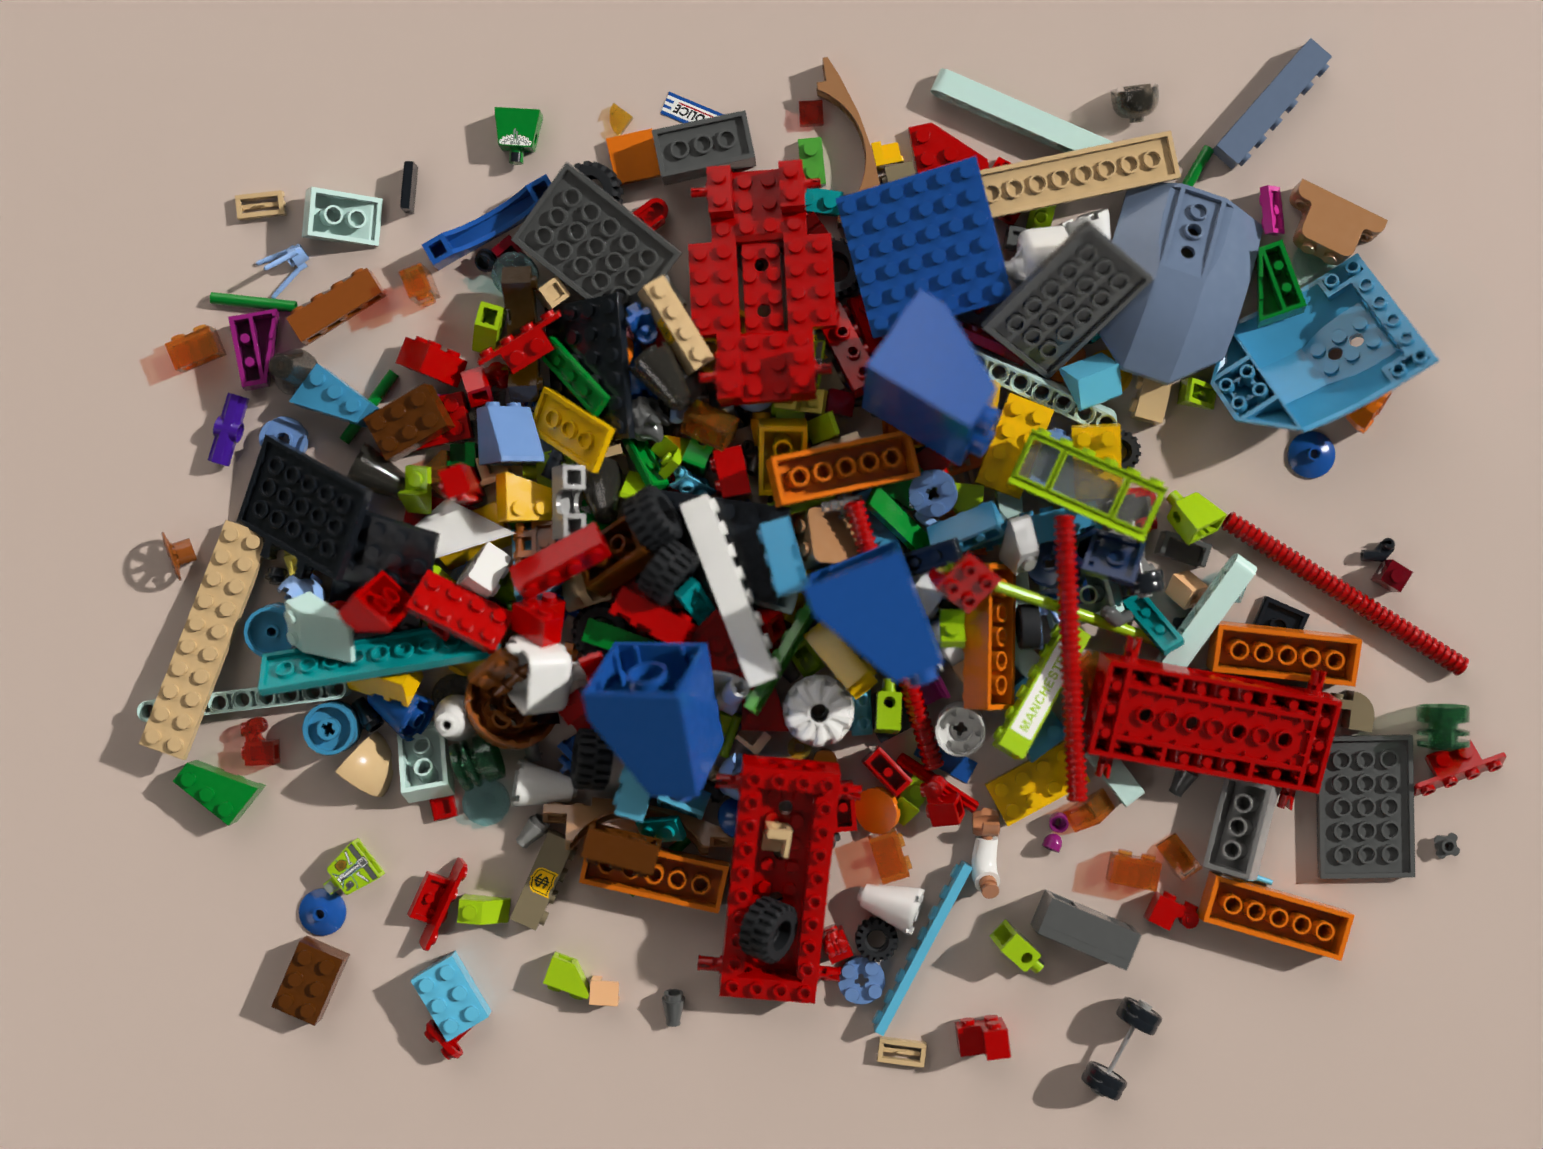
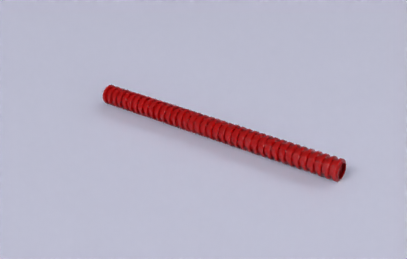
M861 499L851 501L843 506L844 510H847L846 517H849L848 524L852 526L850 531L854 532L852 537L856 539L854 544L858 546L857 553L860 554L878 547V544L874 543L875 536H872L874 531L870 529L871 522L867 520L869 515L865 513L867 508L863 507L865 502ZM907 678L898 682V686L901 687L900 692L904 694L902 699L906 701L904 706L908 708L906 712L910 715L908 719L912 722L911 728L914 729L913 735H916L917 748L921 749L919 754L923 756L921 758V761L925 763L923 767L925 770L938 769L942 767L944 760L941 759L942 753L938 752L940 750V747L936 745L938 741L934 739L936 734L932 732L934 727L930 725L932 721L928 718L929 712L926 711L927 705L924 704L923 691L919 690L921 686L910 687Z
M1235 512L1229 513L1223 521L1222 530H1228V534H1234L1236 539L1241 538L1240 541L1243 543L1246 541L1249 547L1253 546V549L1259 550L1260 554L1265 553V556L1267 558L1271 557L1273 562L1278 561V565H1284V568L1286 570L1290 569L1292 574L1297 573V577H1303L1305 582L1309 581V584L1315 585L1316 589H1322V592L1324 594L1328 593L1329 597L1334 596V600L1340 601L1342 605H1347L1348 609L1353 608V612H1359V615L1361 617L1365 616V619L1368 621L1372 620V624H1378L1380 629L1384 628V631L1390 632L1391 636H1397L1399 641L1403 640L1404 644H1409V647L1415 648L1417 652L1422 651L1423 656H1428L1430 660H1434L1436 664H1440L1443 668L1447 667V670L1449 672L1453 671L1455 676L1462 674L1468 667L1469 659L1463 657L1461 653H1456V650L1450 649L1448 645H1444L1441 641L1437 642L1435 637L1431 638L1429 633L1425 634V631L1419 630L1416 625L1412 626L1411 622H1406V619L1400 618L1397 613L1393 614L1392 610L1387 611V607L1381 606L1373 598L1368 599V595H1362V592L1360 590L1356 591V588L1353 586L1349 587V583H1343V580L1341 578L1337 579V576L1334 574L1330 575L1331 572L1328 570L1324 571V568L1318 567L1317 563L1312 564V560H1306L1304 555L1299 556V552H1293V549L1291 547L1287 548L1285 543L1280 544V540H1274L1272 535L1267 536V532H1261V528H1255V525L1253 523L1249 524L1248 520L1243 521V517H1237Z
M1055 515L1053 520L1056 521V524L1053 525V528H1056L1054 543H1057V547L1054 550L1057 551L1055 558L1058 562L1055 563V566H1058L1056 581L1059 582V585H1056V589H1059L1057 604H1060V608H1057V611L1060 612V615H1058V619H1060L1058 627H1061L1058 634L1061 635V638H1059V642H1061L1059 649L1062 650V653L1059 655L1062 657L1060 665L1063 667L1060 669V672L1063 673L1061 676V680H1063L1061 687L1064 688L1061 691V694L1064 695V698H1062L1064 703L1062 710H1065L1062 717L1065 718V721H1063V725H1065L1063 732L1066 733L1063 739L1066 740V743H1064L1066 748L1064 755L1067 756L1064 761L1067 763V766H1065V770H1067L1065 777L1068 778L1066 781L1068 786L1066 792L1069 794L1066 796V800L1069 802H1084L1088 800V795H1086L1088 788L1085 787L1088 781L1085 780L1087 777V773H1085L1087 766L1084 763L1087 759L1084 757L1086 755L1084 750L1086 743L1083 740L1086 739V736L1083 735V732H1085V728H1083L1085 721L1082 720V717L1085 715L1082 712L1084 705L1081 703L1084 701V698L1081 697L1083 694V690H1081L1083 683L1080 682L1083 676L1080 675V672H1082L1080 667L1082 660H1079V657L1082 656V653L1079 652V649H1081V645H1079L1081 638L1078 637V634L1081 633V630L1078 629V626H1080V622H1078L1080 615L1077 614V611L1080 610L1077 607L1079 592H1076V588L1079 586L1076 584L1078 577L1075 575V573H1078V569H1075L1077 554L1074 553V550H1077V547L1074 546L1076 531H1073V527H1076V524L1073 523L1075 519L1073 515Z

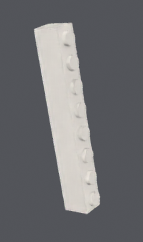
M705 494L680 504L681 511L749 687H755L780 677L778 672L781 671V666L777 657L772 658L769 650L772 648L771 640L768 634L764 635L761 625H764L759 611H754L752 603L755 602L754 596L750 588H745L743 580L746 579L743 568L741 566L737 567L734 558L737 557V553L733 543L728 544L725 535L729 534L725 522L723 520L720 521L717 512L720 509L716 499H711L709 495Z

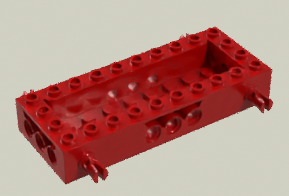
M1127 635L1123 655L1100 651L1084 719L1085 724L1083 725V728H1085L1083 735L1086 736V739L1083 740L1086 743L1085 751L1088 754L1099 756L1094 773L1095 776L1101 778L1103 774L1109 779L1113 759H1121L1282 787L1277 806L1282 809L1286 806L1289 810H1292L1296 790L1319 794L1343 703L1330 693L1322 691L1327 675L1326 671L1320 669L1317 671L1312 668L1308 687L1301 688L1140 659L1138 654L1143 639L1137 636L1134 640L1131 635ZM1143 709H1150V717L1146 720H1140V712ZM1190 717L1197 718V723L1193 728L1186 727V721ZM1237 725H1242V733L1239 736H1233V728ZM1283 733H1288V741L1285 744H1279V736Z
M742 754L741 773L733 775L717 772L716 780L721 781H716L715 788L737 789L738 802L722 955L720 957L698 955L697 971H716L720 974L719 996L815 1004L817 982L819 980L840 982L839 975H841V967L820 966L839 798L861 801L860 792H862V785L841 784V772L839 764L836 762ZM782 801H790L793 806L789 811H782L779 808V804ZM765 821L789 823L793 832L788 858L778 857L774 854V851L761 849ZM773 892H779L783 896L780 901L793 906L795 911H797V932L785 956L777 963L769 964L741 950V946H739V932L744 916L755 900L760 899L762 896H770Z

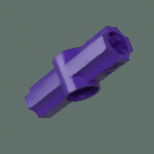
M228 392L222 414L214 423L213 435L215 437L208 461L225 466L230 465L236 443L241 440L244 432L243 419L250 399Z

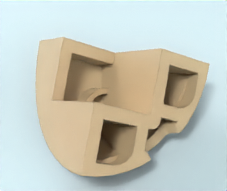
M375 731L351 753L336 770V773L365 793L375 797H383L390 787L394 772L392 770V752L388 743L378 731Z

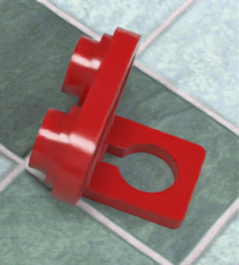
M653 198L635 210L633 214L656 231L666 224L665 219L668 216L669 210L664 200Z
M431 1019L426 1023L424 1035L432 1043L438 1041L443 1047L441 1049L443 1056L451 1060L452 1058L458 1059L463 1055V1050L457 1042L470 1029L447 1042L435 1021Z

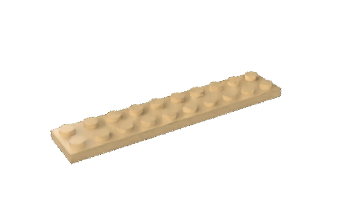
M1171 130L980 170L992 218L1181 178Z
M225 520L139 742L140 745L182 760H187L264 560V557L260 556L264 544L263 537L249 530L248 527Z

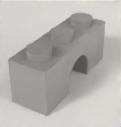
M560 465L552 467L553 540H561L586 526V514H581L578 506L579 495L581 491L586 490L585 465Z

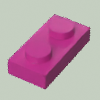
M1271 185L1260 187L1259 203L1262 207V228L1265 234L1273 236L1285 234L1280 187Z

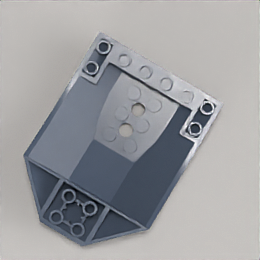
M1159 183L1126 190L1112 241L1149 272L1154 280L1098 332L1115 361L1120 364L1121 370L1169 385L1223 361L1233 337L1255 265L1263 232L1262 225L1229 199L1183 183ZM1188 229L1196 230L1198 236H1192ZM1181 249H1190L1193 253V258H1185L1181 254Z

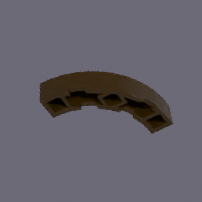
M531 266L502 267L501 287L505 309H508L509 315L507 335L512 334L513 337L521 333L520 328L531 321L533 324L538 322L535 290H538L537 275L533 276ZM540 358L514 374L508 367V391L511 403L538 402L540 392H542L544 387V379L540 378Z

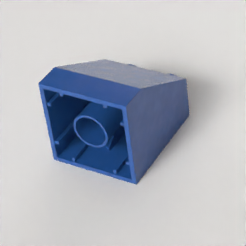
M920 289L866 365L862 408L960 467L970 452L979 458L984 455L996 434L992 430L1001 415V411L992 407L997 386L945 303Z
M898 540L807 574L803 588L814 616L892 680L898 682L907 678L910 687H917L929 683L938 677L935 668L944 664L940 646Z
M614 642L582 694L588 721L650 796L669 797L674 802H686L693 798H698L724 743L707 643Z

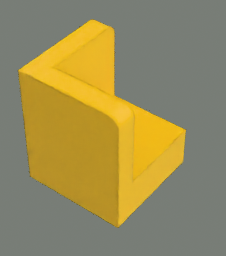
M881 141L871 143L877 171L884 170V167L904 162L897 142L881 145Z

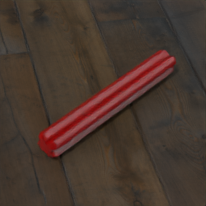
M901 753L896 760L899 766L925 783L928 782L931 776L937 775L931 770H925L922 764L905 753ZM947 782L943 793H960L963 807L969 812L974 813L978 808V801Z

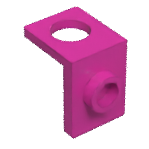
M939 675L933 681L921 685L919 689L923 691L922 697L925 698L924 704L926 705L941 698L948 699L951 697Z

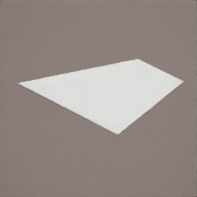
M448 498L433 509L432 514H428L415 525L440 533L435 558L516 534L456 502L448 500Z

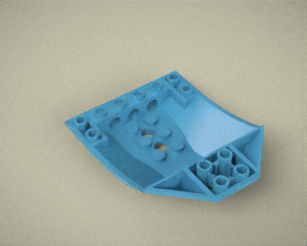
M1357 253L1301 288L1307 304L1304 313L1258 329L1257 311L1238 319L1223 361L1215 364L1210 384L1236 422L1306 432L1329 424L1371 403L1439 362V359ZM1356 337L1364 339L1360 346L1354 347L1350 344L1351 340ZM1333 349H1340L1343 354L1341 358L1332 360L1329 358V352Z

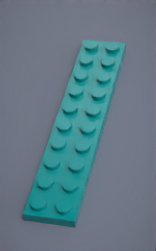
M427 627L354 640L356 661L352 663L305 653L298 648L262 654L258 691L261 696L485 660L491 654L454 635L446 642ZM500 641V643H499L497 649L501 648V641Z

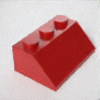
M382 570L354 594L337 615L344 624L355 631L389 632L408 614L405 608L412 596Z

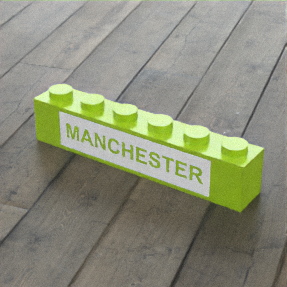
M1058 623L1054 625L1050 632L1052 637L1048 644H1044L1043 650L1039 651L1038 656H1040L1037 664H1033L1027 673L1029 678L1026 684H1022L1018 689L1016 702L1014 705H1010L1005 712L1004 717L1006 720L993 734L994 741L992 746L1014 760L1024 759L1062 690L1061 684L1063 680H1061V676L1063 673L1060 672V669L1063 667L1060 665L1062 657L1059 655L1062 653V650L1059 649L1061 645L1059 638H1061V635L1058 634L1061 627H1058ZM1078 627L1081 630V633L1078 634V637L1081 638V641H1079V645H1081L1079 652L1082 653L1091 635Z

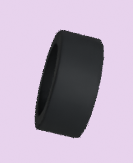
M1018 604L1015 619L1019 649H1039L1042 636L1039 607L1033 604Z

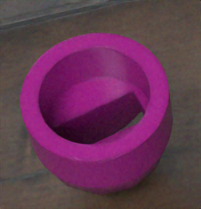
M1062 812L1053 813L1049 819L1051 830L1057 833L1067 830L1069 825L1067 816ZM1057 818H1060L1059 825H1055Z
M1049 834L1044 838L1041 846L1059 853L1062 847L1061 837L1057 834Z

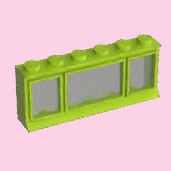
M1043 428L1032 429L1007 484H1013L1031 495L1035 494L1048 500L1051 504L1060 505L1076 515L1080 514L1091 519L1096 524L1105 525L1121 535H1127L1136 539V542L1143 543L1168 488L1163 486L1164 482L1150 477V480L1140 476V471L1128 467L1127 470L1118 467L1119 462L1111 458L1105 457L1104 460L1095 456L1096 452L1083 447L1080 450L1073 447L1074 443L1066 438L1060 437L1057 440L1050 437L1051 432Z

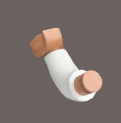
M982 808L981 811H975L972 815V831L976 835L972 852L971 866L973 869L971 877L976 889L982 892L985 898L992 899L999 894L998 886L1000 884L996 864L998 838L995 837L1000 834V812L992 808Z

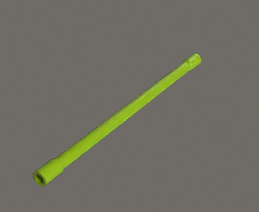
M949 562L946 565L944 575L955 565V563ZM1003 581L992 590L1060 614L1057 611V608H1060V604H1057V600ZM1081 608L1077 611V614L1080 615L1079 621L1126 637L1127 635H1131L1134 639L1136 636L1143 639L1142 642L1157 648L1142 629L1128 624L1113 627L1099 614Z

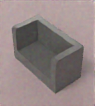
M1165 530L1160 531L1154 554L1197 568H1205L1212 545L1199 540L1187 545L1179 534Z

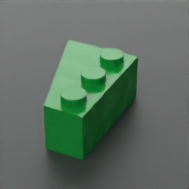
M1283 240L1270 243L1258 249L1257 329L1302 314L1307 306Z
M199 760L188 762L172 781L228 826L236 823L266 786L265 784L256 783L245 779L243 776L234 775L224 771V769Z

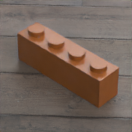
M360 268L355 270L348 280L344 282L338 281L333 284L331 290L327 293L315 295L311 298V303L293 309L290 312L291 315L286 319L300 342L309 345L387 295L372 271L368 268Z

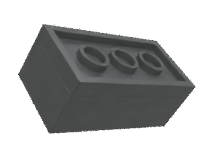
M746 110L652 130L664 186L707 177L706 167L730 165L732 171L756 166Z
M1046 889L1031 921L1032 927L1038 934L1126 971L1141 938V934L1132 925Z

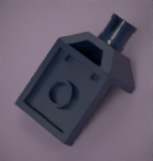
M1096 528L1076 537V542L1074 543V546L1077 547V550H1074V553L1077 554L1075 569H1078V573H1075L1076 577H1078L1076 584L1082 588L1086 575L1134 587L1146 542L1138 543L1136 539ZM1057 543L1053 545L1050 558H1055V555H1057V551L1054 550L1057 547Z

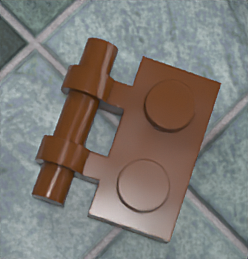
M552 520L531 521V530H525L524 523L515 524L514 533L516 534H513V541H515L513 561L516 564L557 542L553 540ZM527 540H531V550H525V542Z
M499 648L468 674V681L486 691L495 686L493 694L499 698L503 694L506 695L512 691L516 683L523 682L527 678L529 664L525 663L522 667L518 666V656ZM507 674H510V677L504 678Z

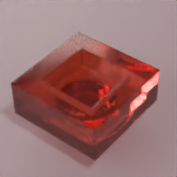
M822 100L799 101L800 127L824 126Z

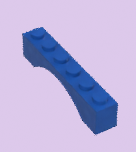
M547 174L527 184L510 199L483 216L460 227L443 232L423 243L422 247L433 266L440 270L523 223L551 184Z

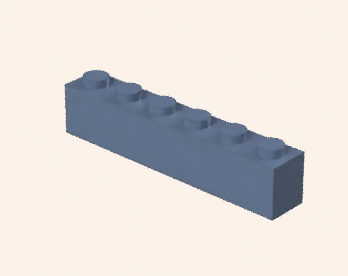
M1310 38L1213 148L1214 154L1231 169L1238 164L1242 167L1252 156L1248 152L1253 147L1258 148L1267 139L1264 134L1270 128L1273 131L1281 123L1282 119L1280 116L1283 112L1289 113L1298 103L1296 100L1297 96L1300 93L1305 95L1314 85L1311 80L1316 75L1320 78L1330 67L1326 63L1332 56Z

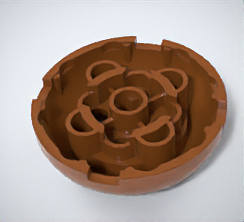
M468 682L464 698L466 715L476 733L488 743L507 750L526 749L542 741L553 729L555 724H538L536 714L523 715L508 695L497 698L493 694L495 686L486 691ZM489 706H494L496 710L492 711ZM511 719L515 721L516 726L512 725Z

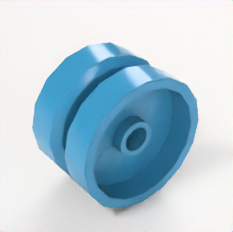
M284 603L268 604L253 612L245 622V642L250 650L260 657L264 653L296 648L287 639L288 627L284 617L286 612Z
M338 700L322 703L311 709L304 719L302 730L303 737L311 749L320 754L333 755L346 751L356 744L361 736L362 725L354 707L349 703Z

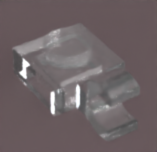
M841 494L837 495L838 501L821 502L822 512H838V519H849V517H846L847 510H844L843 506L851 501L862 500V495Z

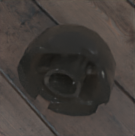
M1151 84L1125 86V91L1117 92V88L1110 90L1114 111L1121 118H1129L1130 123L1144 121V116L1152 114L1159 102L1158 84L1153 85L1152 88Z

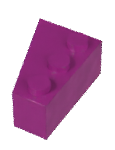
M277 309L228 317L241 385L245 391L270 387L280 317Z

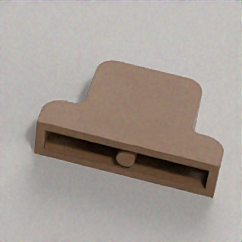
M1302 179L1293 188L1289 197L1290 204L1302 213V217L1293 235V243L1304 253L1317 256L1330 265L1343 263L1354 253L1359 240L1363 242L1372 241L1385 229L1388 222L1387 219L1305 179Z
M852 492L836 495L833 500L825 503L824 508L812 507L796 518L795 532L797 533L798 547L804 568L820 570L860 554L857 553L858 546L854 544L856 539L852 537L854 532L850 531L852 526L848 524L847 510L843 508L846 503L853 501Z

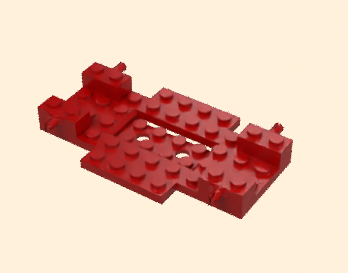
M802 159L778 161L779 169L732 173L730 165L706 167L707 181L705 187L691 188L692 198L706 197L708 201L712 242L688 244L691 320L702 338L716 337L717 351H715L716 366L714 372L699 373L700 383L715 382L717 398L721 407L817 400L816 380L818 374H832V363L817 365L813 330L837 328L831 233L810 235L807 233L805 195L807 189L821 188V179H806ZM780 242H784L789 330H784ZM737 245H741L746 326V333L741 334ZM762 259L768 262L769 265L765 271L756 270L755 264L758 260ZM760 306H769L771 313L767 317L759 316L757 310Z

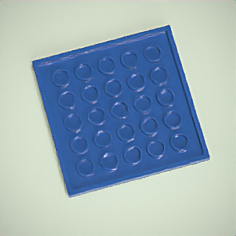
M976 156L835 198L873 339L890 333L920 289L945 303L953 316L1001 303L1012 293Z

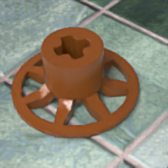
M161 532L174 572L178 580L181 581L180 566L197 560L190 539L187 538L172 544L164 532Z

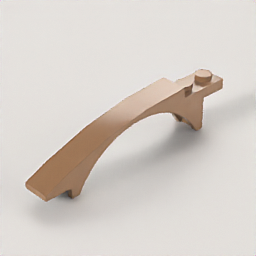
M823 57L824 81L817 82V96L838 107L850 119L859 134L865 158V172L859 191L878 186L880 182L873 151L859 112L838 72L828 57ZM839 215L837 216V227L843 228Z
M592 797V806H587L583 803L563 805L559 802L543 804V823H566L565 850H573L578 842L587 835L588 828L593 822L605 824L626 817L614 814L616 810V805H612L614 799ZM649 805L644 818L679 815L687 835L686 837L696 846L701 855H708L710 847H732L734 839L715 824L675 810Z

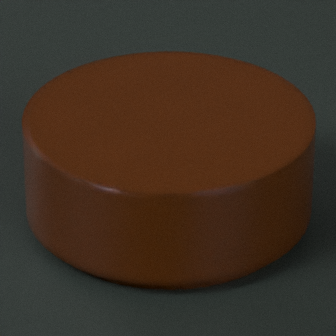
M827 748L818 750L813 757L814 761L837 763L835 753Z

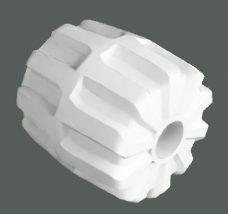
M811 675L799 680L790 688L784 700L783 716L785 725L796 739L810 746L822 747L836 743L848 732L854 719L855 707L849 691L837 679L827 675ZM815 704H823L825 706L824 712L820 715L812 713L811 708Z

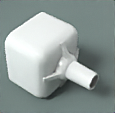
M1061 225L1023 230L1017 238L1016 255L1011 261L1004 262L1009 280H1012L1018 287L1069 237L1065 228Z
M523 636L510 637L509 643L506 644L508 652L519 657L518 666L522 667L525 663L529 664L527 678L523 682L516 683L513 686V690L507 694L523 715L563 710L567 706L569 690L573 681L587 679L579 662H572L563 644L557 643L540 648Z

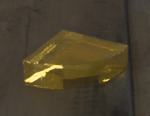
M613 103L609 119L611 127L617 136L623 134L633 120V116Z

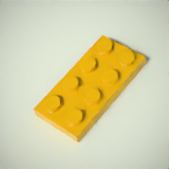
M543 387L533 413L539 438L578 464L585 465V468L590 472L598 473L615 429L597 417L592 416L591 413L552 388Z
M1009 393L994 430L996 434L985 453L974 482L1020 499L1024 489L1013 484L1008 485L1007 482L1031 430H1037L1038 427L1047 430L1054 410ZM1033 440L1018 475L1028 479L1042 444L1041 442Z
M1066 740L1052 747L1033 763L1027 760L984 784L1007 826L1016 823L1068 794L1066 792L1068 788L1066 781L1068 778L1065 777L1067 773L1065 766H1067V763L1064 761L1067 758L1064 755V751H1066L1064 743H1066ZM1087 775V777L1085 778V780H1087L1088 783H1089V782H1091V781H1090V779H1089V777H1088V775Z

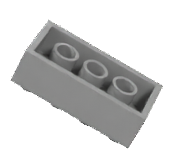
M1230 778L1224 779L1203 867L1249 881L1257 880L1280 787Z

